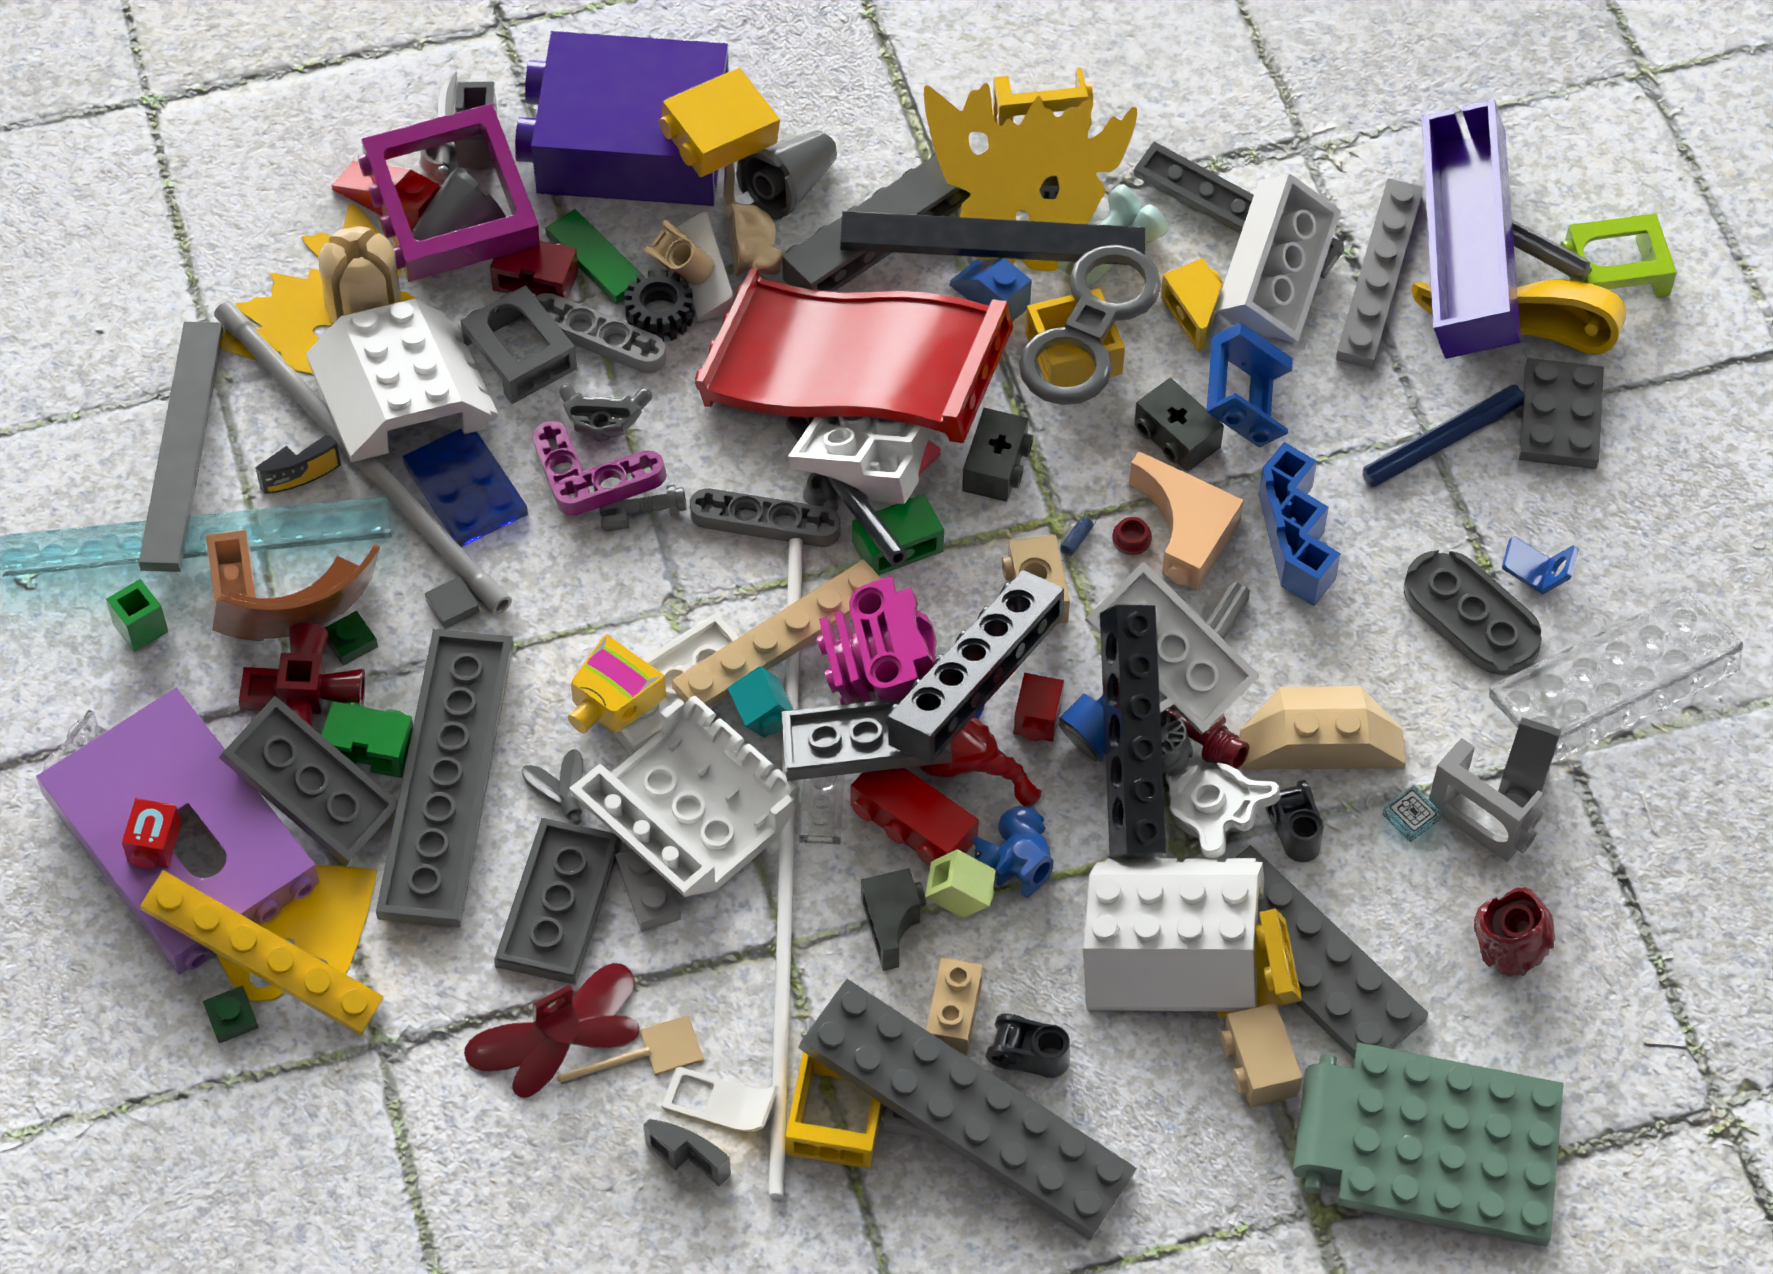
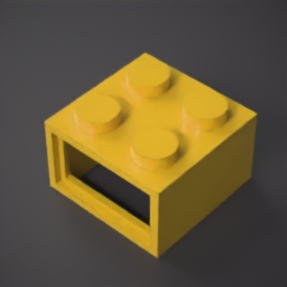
M1100 288L1090 290L1092 295L1105 301ZM1072 295L1027 306L1025 334L1028 341L1035 335L1048 329L1065 327L1066 321L1077 305ZM1114 322L1102 342L1110 355L1112 365L1110 377L1123 374L1125 345ZM1067 344L1050 347L1044 350L1036 359L1044 380L1060 387H1074L1087 382L1096 369L1095 362L1087 352L1079 347Z

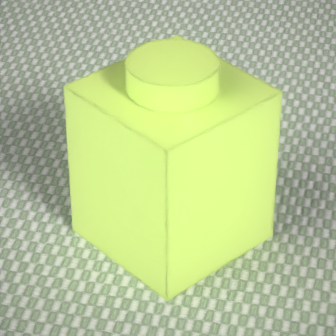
M957 849L931 861L925 898L965 918L990 907V902L994 896L993 884L996 870Z

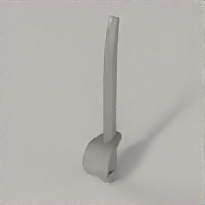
M456 71L441 87L438 96L437 118L450 115L453 112V93L458 74ZM450 142L422 150L419 161L420 167L429 173L435 174L438 179L445 180L450 174V156L456 155L455 144ZM435 156V161L431 160L429 157Z

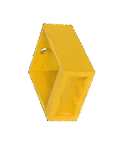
M803 1052L785 1135L786 1155L871 1169L884 1104L872 1097L865 1133L804 1124L813 1074L844 1078Z

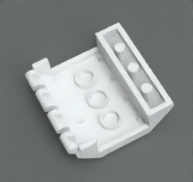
M411 299L344 315L306 353L309 366L350 462L389 453L388 430L461 413L462 431L464 434L486 429V421L491 422L497 419L499 414L491 397L487 395L488 390L479 371L475 369L476 365L467 345L463 344L464 339L456 322L446 318L445 313L417 299Z
M696 696L691 697L686 704L678 698L662 711V730L612 772H609L599 763L569 788L570 793L684 897L718 890L772 844L797 808L798 804L793 801V798L799 790V787L794 782L787 781L786 775L779 769L774 770L767 778L773 764L752 745L747 744L738 752L745 739L722 719L716 720L710 727L716 714Z
M1136 858L1106 859L1105 862H1096L1089 876L1083 945L1087 1010L1242 1011L1257 1007L1258 969L1255 960L1258 899H1263L1264 891L1263 862H1256V858H1227L1225 862H1219L1218 858H1185L1184 862H1177V858H1144L1142 862H1136Z

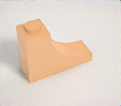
M1138 451L1131 462L1129 485L1140 490L1156 504L1163 514L1170 531L1171 539L1164 552L1162 574L1168 576L1176 584L1187 585L1198 590L1241 521L1244 500Z

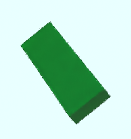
M573 209L545 227L546 236L554 244H564L577 250L578 268L615 304L625 299V290L628 291V284L631 280L637 283L636 276L640 275L641 272L576 209Z

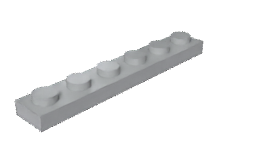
M1387 178L1336 354V360L1371 369L1374 367L1424 186Z

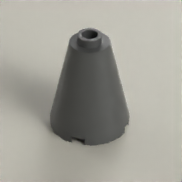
M813 131L778 141L770 147L738 160L736 177L742 194L748 191L754 200L751 205H756L761 210L767 212L774 220L781 219L789 215L836 161V144L829 135L822 131Z
M457 167L453 172H450L411 232L416 240L422 241L506 217V215L490 194L486 196L478 188L480 185L478 181L466 171Z

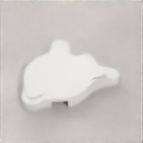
M1217 763L1219 769H1206L1202 771L1199 765L1187 766L1179 774L1170 777L1166 774L1165 777L1171 798L1169 810L1174 822L1185 833L1193 835L1200 840L1202 852L1209 859L1218 858L1225 852L1227 830L1232 828L1240 831L1250 830L1253 827L1257 811L1263 807L1274 805L1280 800L1281 791L1275 782L1249 780L1239 770L1222 763Z

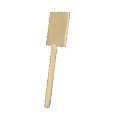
M689 1015L641 1029L640 1034L645 1048L559 1074L557 1080L562 1083L646 1056L649 1057L656 1076L675 1070L677 1067H685L704 1061V1057Z

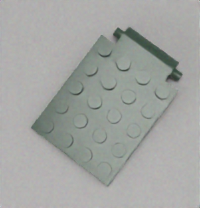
M1360 1042L1356 1043L1354 1068L1336 1065L1337 1058L1334 1055L1322 1054L1319 1063L1312 1064L1305 1069L1293 1166L1294 1176L1305 1178V1192L1319 1194L1322 1191L1323 1182L1340 1185L1338 1206L1547 1247L1551 1241L1564 1083Z

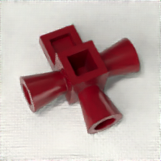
M298 623L289 628L290 653H281L279 669L243 667L238 701L240 710L261 711L276 696L314 729L312 714H322L323 699L344 704L348 702L364 704L365 670L357 669L325 674L322 653L329 638L328 631L316 624Z

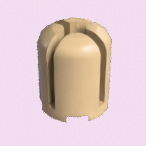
M362 226L346 228L332 235L329 238V243L324 244L319 253V271L325 308L332 324L341 316L401 301L395 251L390 241L381 233L375 235L373 229Z

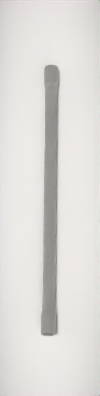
M231 301L221 303L216 308L214 317L219 322H222L223 327L251 352L314 421L337 442V445L347 455L327 405L253 328L252 323ZM376 457L354 462L471 586L473 593L494 615L503 613L510 606L512 598L472 560Z

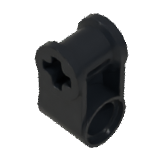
M1300 780L1297 781L1296 786L1280 790V800L1274 805L1265 808L1271 823L1275 826L1284 852L1292 860L1302 863L1314 860L1319 855L1324 824L1314 802L1313 793L1308 782ZM1298 834L1308 835L1309 837H1301Z
M1006 1013L997 1016L994 1024L997 1029L994 1043L988 1047L985 1055L991 1064L1002 1069L1019 1070L1046 1078H1056L1067 1071L1070 1065V1038L1062 1027L1025 1019L1015 1014ZM1046 1048H1055L1060 1052L1054 1055H1047L1042 1051Z

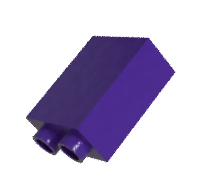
M551 31L546 61L529 60L526 69L525 100L526 104L538 105L536 118L519 117L515 136L516 161L533 163L536 194L714 206L719 169L700 177L691 165L685 164L678 147L672 139H667L663 135L659 119L661 118L664 100L729 72L728 43Z

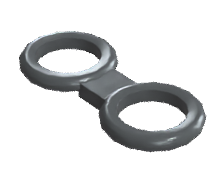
M1121 245L1100 246L1085 253L1074 264L1069 282L1072 296L1076 300L1077 305L1066 321L1065 327L1051 328L1039 333L1023 348L1019 360L1021 379L1030 392L1046 402L1059 405L1081 404L1096 397L1108 384L1112 365L1109 352L1102 342L1115 321L1130 320L1146 313L1157 301L1161 289L1157 267L1149 257L1134 248ZM1118 262L1136 269L1143 277L1145 287L1137 298L1126 303L1114 304L1102 301L1092 295L1086 286V277L1099 265ZM1067 344L1079 347L1087 352L1095 362L1096 369L1087 382L1078 386H1055L1042 379L1037 372L1035 366L1037 357L1050 347Z

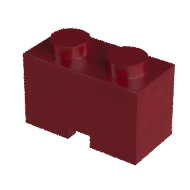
M540 241L539 246L493 258L490 265L493 291L501 293L514 292L526 285L533 294H536L535 297L543 293H551L568 299L579 272L577 250L575 248L560 243L553 244Z

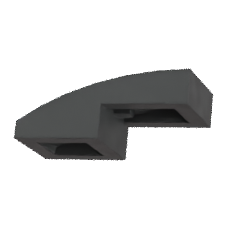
M649 1119L643 1124L645 1143L673 1169L677 1170L685 1161L690 1160L718 1187L731 1176L730 1157L705 1138L690 1130L664 1121Z

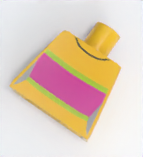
M605 634L572 679V700L577 707L568 715V720L577 731L583 734L597 721L612 732H620L666 698L665 675L608 634Z

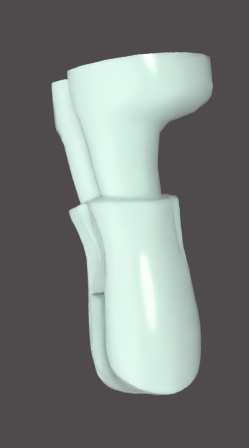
M1123 184L1117 185L1109 194L1110 213L1100 224L1095 223L1096 225L1130 226L1132 224L1133 227H1145V243L1160 239L1169 229L1165 217L1157 208L1152 205H1146L1141 209L1135 193ZM1059 261L1058 267L1065 273L1071 274L1076 262ZM1102 264L1095 267L1086 277V286L1089 287L1099 281L1115 264Z

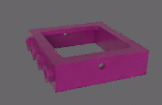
M493 103L361 139L363 154L357 155L363 177L370 176L373 185H369L368 188L372 203L375 208L380 206L384 215L379 218L384 236L386 238L392 237L395 244L393 249L396 255L397 270L404 269L408 282L540 245L539 224ZM482 134L512 215L422 241L416 240L410 230L385 160Z

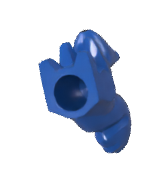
M1016 806L1001 815L998 830L1005 842L999 846L977 836L973 838L976 847L974 858L996 870L995 875L998 876L996 884L1002 886L1015 876L1022 882L1020 891L1022 896L1026 898L1030 897L1050 878L1054 864L1051 858L1050 847L1046 839L1041 836L1046 829L1043 824L1044 818L1032 807Z

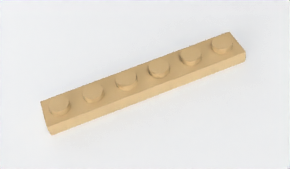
M864 559L672 679V689L685 704L691 697L696 696L707 707H712L730 695L727 687L757 667L761 666L768 671L817 640V636L823 635L819 622L820 618L827 616L833 628L837 627L834 613L842 611L846 619H850L849 601L852 594L861 586L880 580V576Z

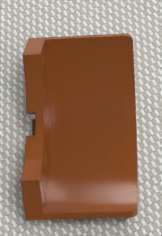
M374 544L360 566L337 556L326 573L316 582L290 595L275 598H256L240 595L232 591L229 592L228 596L219 595L216 601L212 630L238 639L263 641L264 639L289 637V628L298 623H312L322 626L338 615H343L365 591L373 577L380 546Z

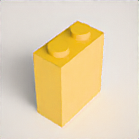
M739 67L664 100L659 125L663 135L667 139H672L678 147L685 164L691 165L697 174L703 177L776 144L780 118Z

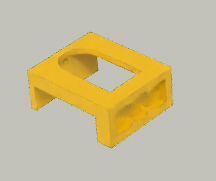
M1076 68L1075 88L1012 94L1009 76L994 77L992 100L994 121L999 126H1002L1007 119L1013 121L1014 116L1026 115L1037 96L1041 97L1045 109L1049 108L1053 112L1065 111L1069 107H1079L1083 101H1093L1091 82L1085 83L1082 68ZM1090 115L1089 129L1091 128V124H1092V122H1091V115Z

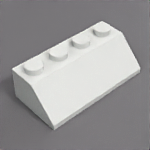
M1291 173L1259 180L1215 312L1234 325L1242 322L1257 334L1292 343L1298 342L1341 210Z

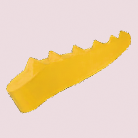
M1565 279L1545 280L1517 287L1521 334L1551 339L1592 355L1603 354L1609 351L1617 342L1626 320L1627 311L1624 302L1612 291L1593 284ZM1413 282L1411 290L1414 301L1425 311L1433 315L1431 288L1425 282Z

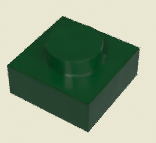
M357 610L324 627L329 633L327 643L343 666L378 648L377 638Z
M243 985L203 1001L218 1043L259 1028Z

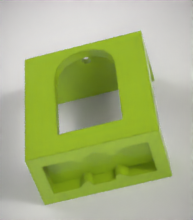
M1656 213L1568 225L1565 241H1561L1560 245L1585 259L1587 258L1584 255V247L1589 242L1636 235L1635 239L1643 259L1642 262L1613 266H1598L1590 262L1592 271L1581 282L1593 284L1607 290L1651 284L1655 297L1671 295L1677 271Z

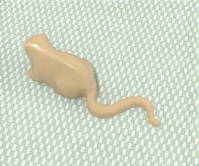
M734 163L725 166L723 205L725 217L729 219V241L733 255L735 276L741 275L750 268L757 269L761 274H779L782 251L774 247L776 242L775 224L771 216L756 205L735 202Z

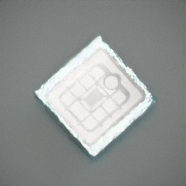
M1413 785L1385 806L1382 815L1411 843L1440 821L1442 812Z

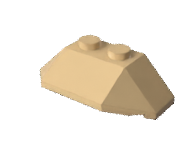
M1361 686L1279 687L1240 730L1239 734L1240 739L1247 742L1250 747L1248 756L1242 765V770L1405 768L1406 766L1403 729Z

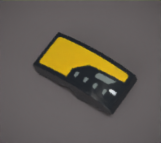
M326 434L297 455L286 445L255 468L260 490L264 494L291 490L315 481L340 467L341 461L337 442Z

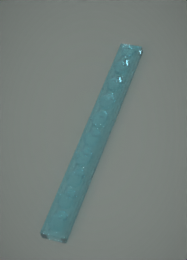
M384 496L190 516L183 559L208 556L206 534L238 530L247 531L250 552L391 538L389 498ZM146 521L0 535V577L136 564L139 562Z

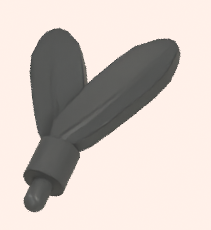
M572 749L564 756L560 771V781L538 766H523L522 776L533 790L551 802L562 806L567 819L573 820L574 824L578 825L581 823L580 815L582 810L577 799L569 790L583 775V758L578 750Z

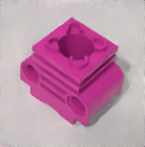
M892 576L863 585L852 594L849 601V609L855 632L842 611L834 613L839 636L827 616L819 619L823 635L817 636V641L822 656L828 655L831 669L825 670L827 682L832 693H840L839 701L841 705L861 703V699L863 702L878 701L876 694L880 700L904 699L909 694L914 682L919 678L922 679L933 668L936 661L937 640L931 621L927 615L917 610V597L911 587L896 592Z

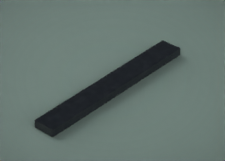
M842 211L840 250L1077 262L1085 253L1100 246L1121 245L1134 248L1145 255V227ZM1118 262L1104 263V264L1127 265V264L1118 263Z

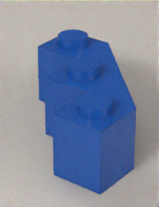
M1283 442L1262 468L1258 495L1281 587L1315 606L1336 580L1341 553L1319 541L1325 531L1329 507L1308 495L1309 491L1313 488L1317 461Z

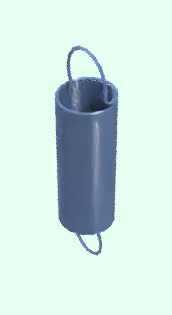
M1081 517L1060 545V551L1062 550L1063 554L1071 557L1095 523L1093 524L1087 517Z

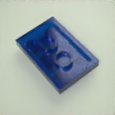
M462 428L402 456L405 468L450 536L460 547L528 515L526 503L477 431L464 434Z

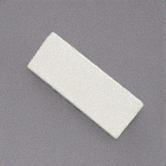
M705 211L676 227L688 236L694 244L706 252L714 262V269L709 279L700 285L689 283V288H692L693 305L697 321L722 317L727 311H730L734 303L733 292L708 212Z

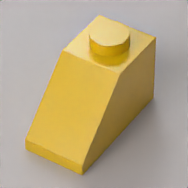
M1203 258L1163 274L1161 299L1198 352L1205 349L1217 314L1215 308L1223 288L1220 275L1216 270H1211Z

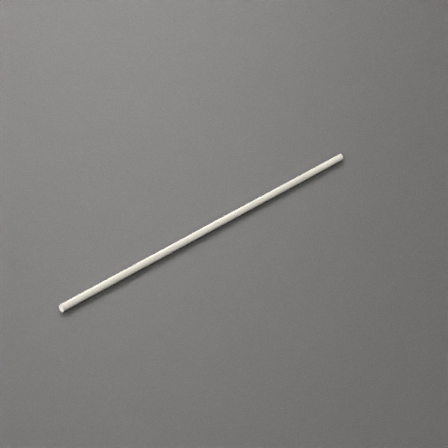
M800 538L789 540L787 607L801 599L803 540ZM800 650L785 659L784 690L794 710H798ZM783 741L782 773H783L784 775H786V773H785V759H784V741ZM795 811L780 833L772 1071V1086L777 1085L779 1088L771 1107L769 1198L774 1200L784 1198Z

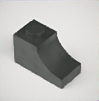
M910 868L861 879V902L883 971L899 967V942L912 925L920 924L921 907L926 906L922 883H914Z

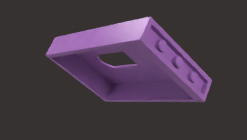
M176 687L36 775L44 798L178 975H180L187 969L192 970L200 967L207 961L213 951L140 910V904L163 870L255 923L270 921L279 913L280 908L292 900H300L308 896L314 890L315 885L319 883L316 864L261 794L219 759L225 748ZM135 798L173 804L177 806L178 811L189 805L225 851L226 863L224 868L218 874L209 878L195 877L187 871L174 852L168 868L155 866L153 869H144L127 861L122 840Z

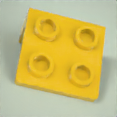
M1276 908L1259 912L1261 923H1258L1256 927L1255 960L1258 969L1257 1007L1277 1003V1006L1302 1001L1286 919ZM1217 1011V1014L1220 1018L1224 1019L1227 1017V1014L1238 1011Z

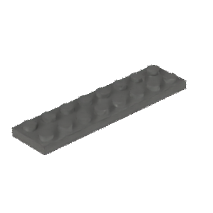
M433 629L376 908V915L379 920L461 927L514 647L513 636Z
M849 979L844 981L803 1037L798 1047L1089 1240H1091L1137 1169Z

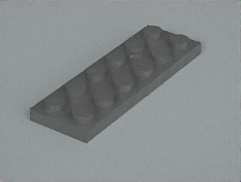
M1251 845L1235 857L1256 858V862H1263L1264 891L1263 899H1258L1257 924L1261 923L1259 912L1275 908L1286 919L1302 1001L1295 1003L1351 1057L1355 1059L1357 1042L1393 1049L1427 1021L1428 1012Z

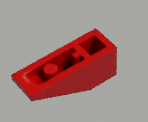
M353 161L332 183V190L380 216L384 215L381 206L375 208L372 203L368 188L369 185H373L370 176L363 177L359 162ZM388 166L410 230H412L441 185L412 169Z

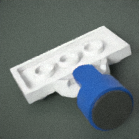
M1144 561L1085 619L1100 635V612L1116 604L1156 605L1160 714L1173 706L1201 735L1260 676ZM1082 694L1059 717V727L1068 739L1087 757L1095 762H1102L1105 759L1103 695L1095 701L1087 694Z

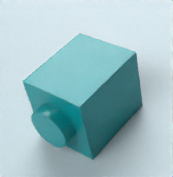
M761 666L727 687L745 727L763 738L780 732L783 729L782 712L794 710L779 678Z

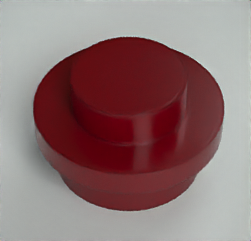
M1138 517L1124 518L1114 527L1112 533V542L1116 549L1127 555H1138L1145 552L1152 540L1150 528L1145 521Z

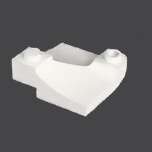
M861 416L815 417L788 458L791 469L818 473L845 482L866 493L869 501L905 504L919 483L918 473L932 429L882 418Z

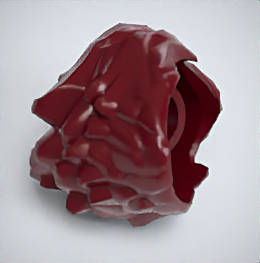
M1518 887L1507 892L1500 899L1496 897L1487 900L1478 907L1474 918V931L1477 935L1482 959L1488 967L1495 964L1496 970L1500 974H1505L1506 976H1513L1514 974L1525 976L1529 970L1541 965L1544 958L1549 955L1550 949L1554 948L1556 937L1553 916L1542 900L1530 888Z

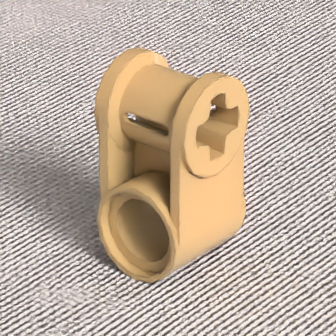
M664 220L661 232L650 246L645 245L642 250L668 270L671 269L683 279L685 278L690 284L700 285L704 283L713 272V259L694 244L683 232L667 220Z

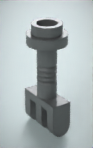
M675 484L668 485L667 494L624 499L599 508L600 516L603 517L600 520L601 529L604 531L629 528L628 515L641 512L669 509L671 516L680 515V511L687 510L684 488H676Z

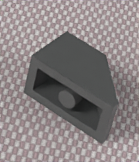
M1522 717L1498 792L1522 808L1538 790L1543 792L1562 730Z

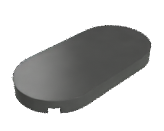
M1439 550L1421 554L1409 565L1403 587L1409 606L1474 665L1489 673L1509 675L1521 672L1534 663L1540 652L1542 641L1539 621L1530 610L1474 561L1458 552L1449 551V554L1439 553Z

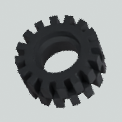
M661 269V275L655 276V270L648 271V278H645L641 273L636 276L637 283L631 280L628 284V291L625 290L624 295L627 324L657 335L663 342L664 336H669L672 341L677 339V331L681 335L687 332V326L691 327L693 323L694 305L692 288H689V283L685 278L680 281V275L675 272L671 277H668V270ZM656 300H665L674 304L671 309L663 312H653L645 308L648 303Z

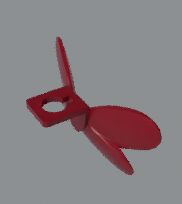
M621 963L608 964L594 972L579 988L574 997L573 989L568 984L541 998L533 1004L534 1022L501 1025L484 1030L472 1037L464 1050L467 1063L476 1070L489 1072L519 1067L512 1083L514 1093L521 1098H527L538 1093L554 1077L562 1065L571 1044L589 1048H612L626 1045L638 1037L640 1028L636 1020L627 1016L615 1015L622 1008L633 990L635 984L633 973L627 966ZM554 1001H556L554 1005H552L551 1007L547 1008L548 1005H550L551 1003H553Z

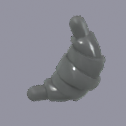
M570 384L562 385L559 390V394L564 402V409L570 421L574 424L575 431L586 436H592L593 439L598 441H605L610 437L625 435L627 429L636 422L642 413V409L652 399V392L647 388H642L633 397L626 396L624 399L583 397L581 393H576Z

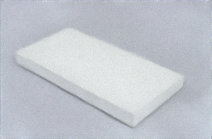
M718 613L713 614L642 659L665 675L666 698L620 732H612L631 755L662 730L661 712L678 698L683 702L672 689V679L739 638ZM729 695V696H727L726 698L722 699L721 701H719L718 703H716L715 705H713L712 707H710V709L713 708L714 706H716L717 704H719L720 702L724 701L725 699H727V698L730 697L731 695Z

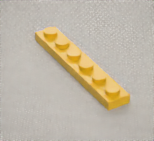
M164 870L140 904V910L360 1036H362L383 1002V995Z

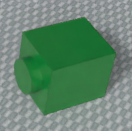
M141 579L106 598L113 625L133 652L169 632L162 606Z

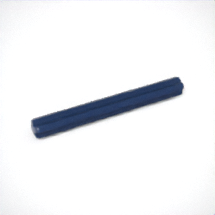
M1516 384L1508 386L1364 466L1362 473L1364 480L1371 487L1380 485L1523 405V399L1525 398L1524 392Z

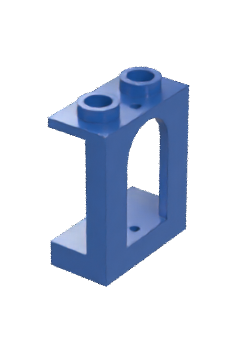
M1242 322L1212 336L1206 412L1259 448L1288 434V428L1271 417L1273 380L1292 371L1293 358ZM1228 361L1250 375L1249 402L1237 393L1226 397Z

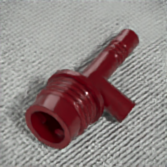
M1170 708L1163 712L1175 715L1183 721L1188 737L1203 746L1201 756L1204 761L1212 762L1216 765L1217 763L1227 764L1237 770L1245 762L1250 749L1249 744L1240 739L1237 734L1229 731L1227 726L1224 725L1226 718L1223 714L1201 735L1182 715L1172 711Z

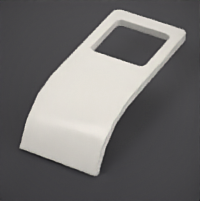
M677 1067L662 1102V1107L665 1110L728 1129L756 1132L764 1128L779 1086L775 1085L765 1089L746 1087L683 1067ZM686 1076L714 1085L704 1112H698L672 1103L682 1077Z

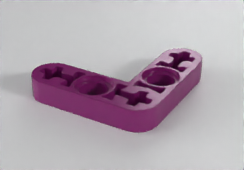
M557 421L544 422L533 432L536 452L560 511L566 515H580L653 490L661 486L667 477L662 456L655 451L649 450L583 471L567 429L563 424ZM554 438L558 449L552 451L548 439ZM560 463H570L572 465L570 470L565 473L553 472V468ZM650 467L652 471L645 473L643 469ZM631 473L632 479L628 480L627 474ZM608 478H618L621 480L613 488L601 487V483ZM593 486L595 491L593 493H590L589 487ZM576 493L578 497L571 499L569 495Z

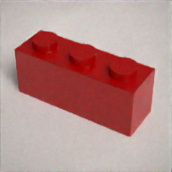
M906 768L863 772L850 785V806L861 819L873 821L883 828L887 836L898 844L904 843L916 851L919 858L929 866H931V861L957 849L966 854L974 845L973 838L975 836L978 837V818Z

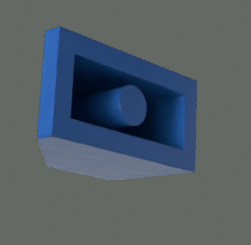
M1005 258L975 260L950 280V286L969 301L990 306L992 300L1007 301L1012 322L1027 310V306L1030 305L1032 280Z

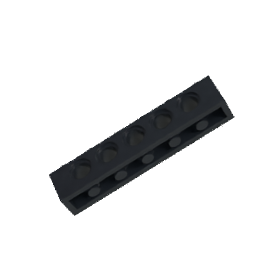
M1022 570L1012 582H1007L995 601L990 606H985L981 610L978 619L968 630H963L958 635L955 644L946 654L938 656L933 668L922 679L919 678L914 682L909 694L899 704L896 703L891 707L886 717L888 745L931 765L1064 617V588L1025 570Z
M1116 604L1100 612L1109 857L1152 858L1166 853L1156 605Z

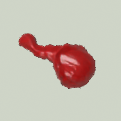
M973 717L951 741L952 762L919 766L928 775L949 778L971 772H984L989 775L1001 776L1012 781L1014 784V795L1022 806L1030 807L1041 798L1042 790L1037 789L1028 779L1023 766L1016 763L1013 757H1007L1005 753L998 749L996 739L989 731V726L983 724L976 717Z

